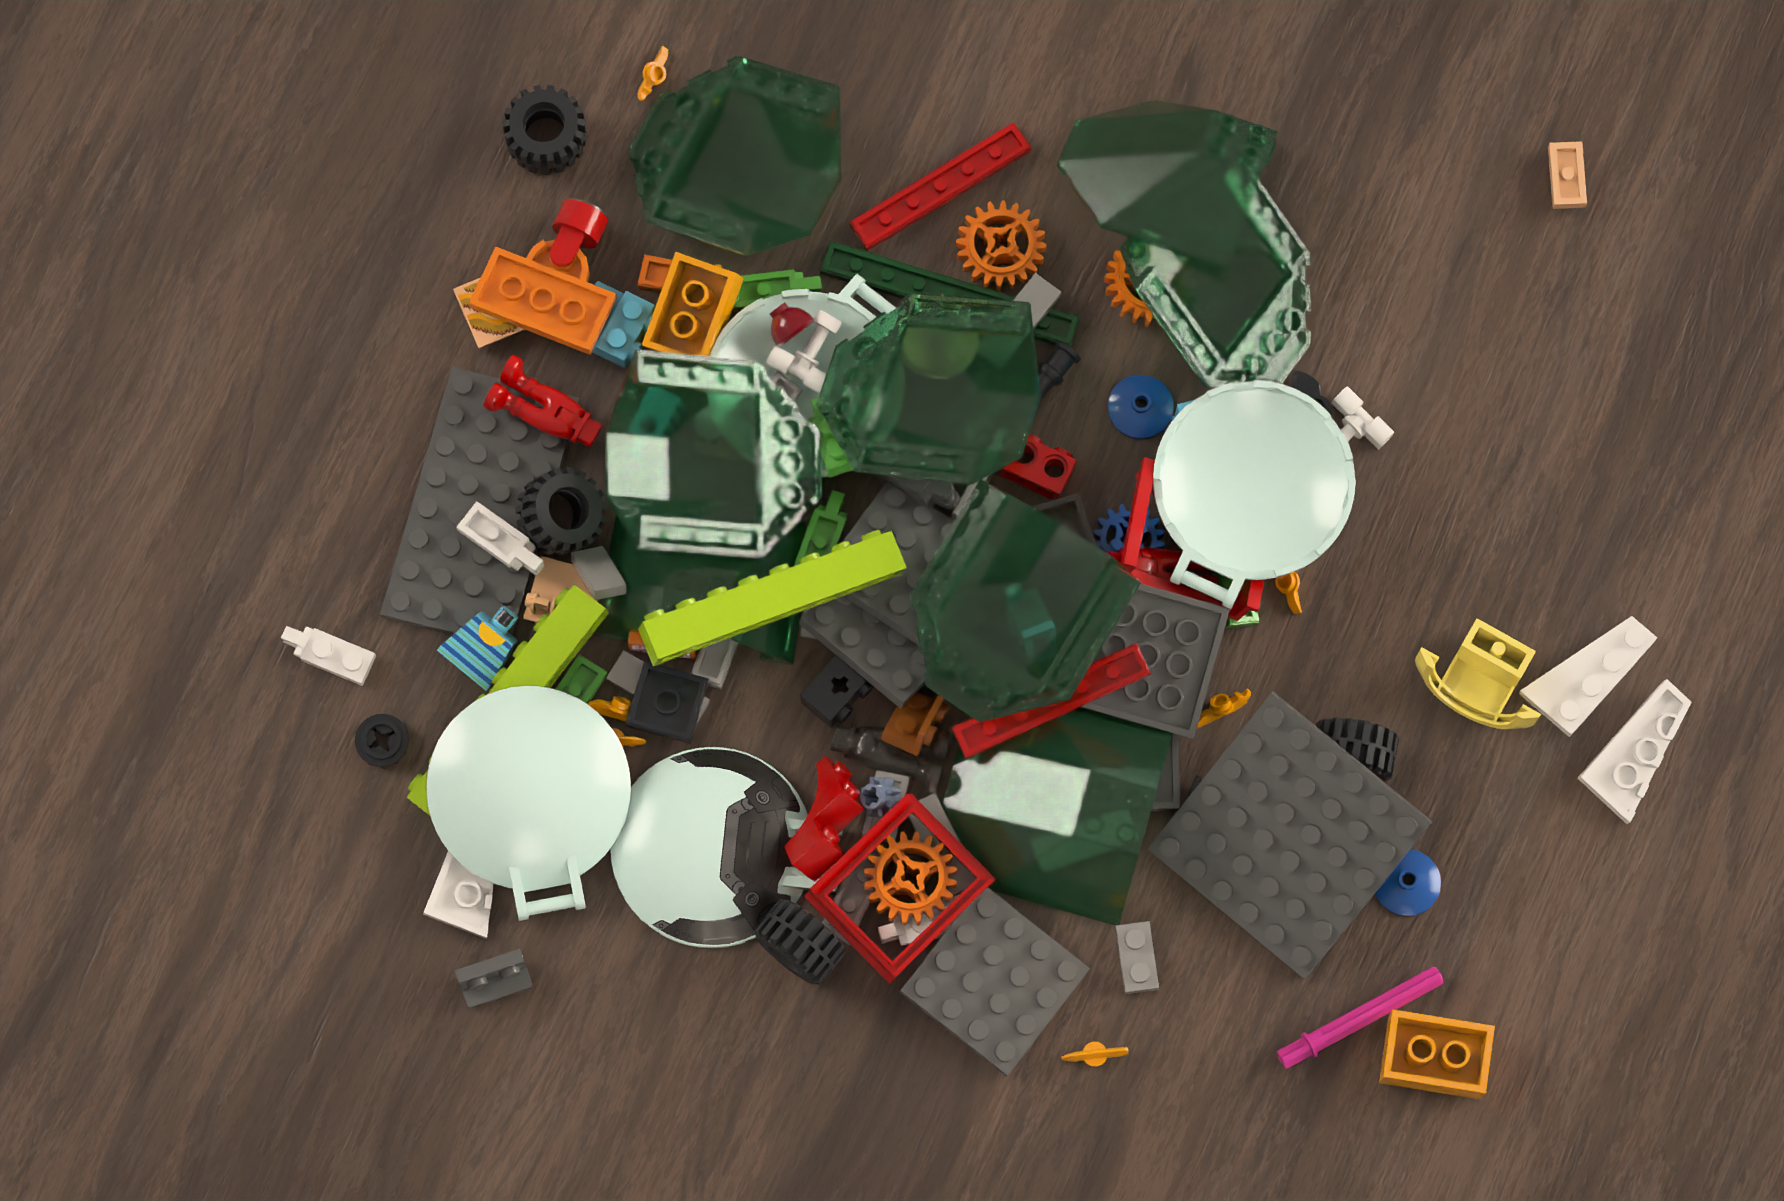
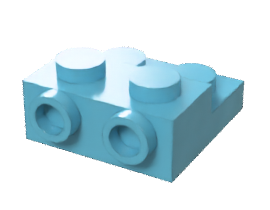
M597 281L596 286L616 293L617 299L592 353L626 369L629 361H635L642 350V343L640 341L645 332H647L655 305L628 291L622 293Z

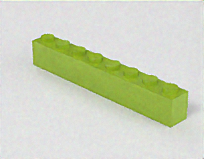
M880 530L872 531L863 535L861 542L853 545L849 541L842 542L833 546L831 553L820 556L818 552L809 554L800 559L801 564L790 568L788 564L779 565L769 570V576L758 579L757 575L749 576L738 582L739 587L728 591L726 586L719 587L708 592V598L698 602L695 601V598L684 600L675 605L676 610L664 613V610L660 609L644 616L645 621L642 622L638 630L652 665L656 666L901 575L907 567L892 530L881 534Z
M575 584L570 590L567 587L564 588L554 601V604L557 605L549 616L544 614L534 626L533 630L536 631L529 642L524 640L516 648L512 655L515 658L508 669L502 667L494 676L491 682L494 686L488 694L520 686L551 688L609 614L608 610ZM481 694L475 701H477L478 699H480V698H482V697H484V696H486V695H485V694ZM427 770L424 775L419 773L412 780L408 787V790L411 792L407 798L430 815L427 800Z

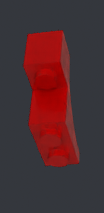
M824 756L816 764L818 788L811 810L802 826L784 846L791 864L814 882L844 855L838 843L840 841L838 834L864 810L858 797L861 795V792L850 780L852 777L850 770L842 762L838 761L835 764L827 756Z

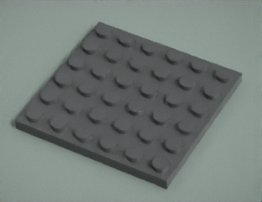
M1272 692L1149 846L1148 850L1296 973L1306 979L1432 824V821L1275 692Z

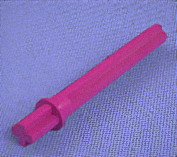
M1431 967L1309 1034L1306 1032L1302 1033V1038L1276 1051L1280 1062L1285 1069H1288L1311 1055L1314 1058L1317 1057V1052L1391 1013L1392 1009L1396 1010L1442 985L1443 978L1436 967Z

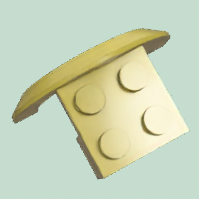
M1479 619L1475 620L1442 680L1435 670V664L1439 656L1421 647L1416 656V667L1429 690L1449 708L1470 720L1498 729H1518L1533 726L1541 715L1524 704L1514 714H1501L1536 651Z

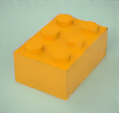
M675 252L642 346L707 370L713 346L722 330L728 324L744 278L735 272Z
M1392 1009L1388 1016L1379 1083L1481 1100L1486 1094L1495 1026Z

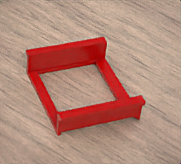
M1144 457L1140 471L1135 475L1137 483L1117 577L1225 607L1222 606V601L1207 594L1135 569L1150 494L1154 495L1153 473L1155 460ZM1245 579L1235 603L1229 611L1228 618L1239 621L1250 610L1254 612L1259 611L1264 580Z
M910 792L893 806L809 888V892L804 898L890 984L996 879ZM912 814L940 843L944 844V847L976 880L891 961L828 895Z

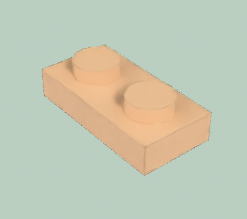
M1582 142L1549 143L1548 155L1553 209L1585 208L1587 197Z

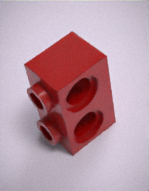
M1016 432L999 467V476L1059 503L1075 471L1077 460L1072 458L1073 455L1063 448L1055 447L1052 449L1043 445V441L1035 435L1029 433L1021 435ZM1025 452L1030 454L1033 460L1030 463L1021 464L1015 459V456ZM1050 466H1056L1062 470L1063 474L1057 478H1052L1046 474L1045 470Z

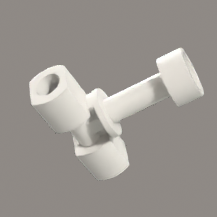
M819 310L813 320L818 326L804 351L796 350L794 355L775 345L766 364L785 375L788 373L793 374L804 381L803 385L825 396L834 379L817 369L819 362L814 358L829 332L836 334L842 322L828 313Z
M1347 386L1331 403L1345 416L1342 419L1344 427L1341 429V432L1344 433L1347 441L1353 436L1359 439L1365 436L1379 450L1393 436L1394 431L1379 416L1373 419L1361 407L1364 402Z

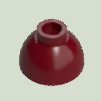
M785 302L769 314L773 319L770 328L776 346H783L813 323V317L808 312L798 307H788Z

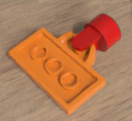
M578 198L564 200L552 225L553 230L558 234L555 240L544 241L543 239L533 246L526 258L495 247L469 301V307L591 355L616 302L617 295L614 292L588 283L590 274L587 257L583 254L580 247L588 249L597 247L608 224L606 214L588 201Z

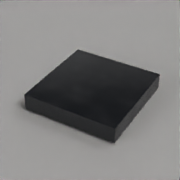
M644 661L626 720V727L691 744L709 684V678L661 665L653 666L652 663Z

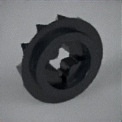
M376 714L370 716L360 724L356 731V750L359 756L369 765L384 768L391 764H397L399 759L407 753L409 743L407 729L398 718L392 715ZM375 730L384 737L391 736L388 740L389 752L381 746L376 748L373 746L377 742Z

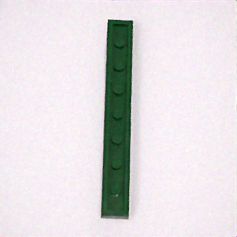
M833 241L829 242L820 269V274L850 282L858 274L866 280L865 284L871 289L918 304L923 297L932 295H945L958 299L971 310L977 322L990 326L997 322L1016 298L1005 293ZM1051 308L1029 337L1053 345L1061 341L1071 347L1080 316Z

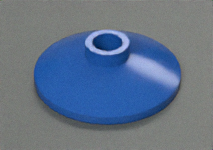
M1147 375L1130 376L1120 381L1111 391L1108 399L1109 418L1115 428L1128 437L1135 439L1154 437L1161 433L1172 419L1174 404L1171 393L1161 381ZM1137 399H1144L1147 402V406L1139 408L1136 406L1135 401Z
M1411 849L1377 890L1375 895L1379 902L1394 914L1401 916L1421 914L1428 910L1438 898L1441 888L1440 873L1434 862L1427 855ZM1404 875H1411L1414 878V884L1410 886L1405 885L1402 877Z

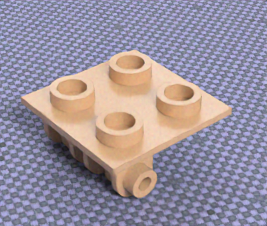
M541 556L545 566L535 576L531 593H528L526 596L524 620L537 623L544 614L549 616L557 606L554 604V601L560 592L566 587L570 590L574 584L592 597L573 564Z

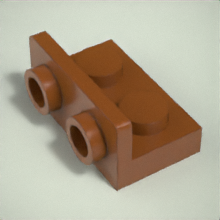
M941 689L936 699L917 691L901 709L897 706L883 731L881 740L918 756L924 744L930 746L937 731V727H934L935 722L942 724L947 714L949 705L944 703L946 690Z

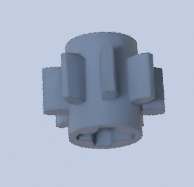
M870 777V784L860 788V799L862 805L868 809L867 816L883 817L900 801L902 790L892 786L894 783L893 778L883 777L881 779V777Z

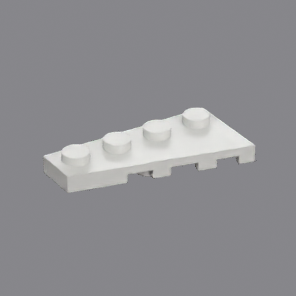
M1631 616L1520 690L1518 694L1570 737L1651 647L1657 637Z
M1667 679L1656 688L1577 778L1626 824L1630 823L1636 813L1635 810L1641 798L1644 797L1649 787L1648 784L1664 757L1663 754L1667 746L1673 740L1691 704V701Z
M448 851L423 915L487 939L494 883L470 872Z

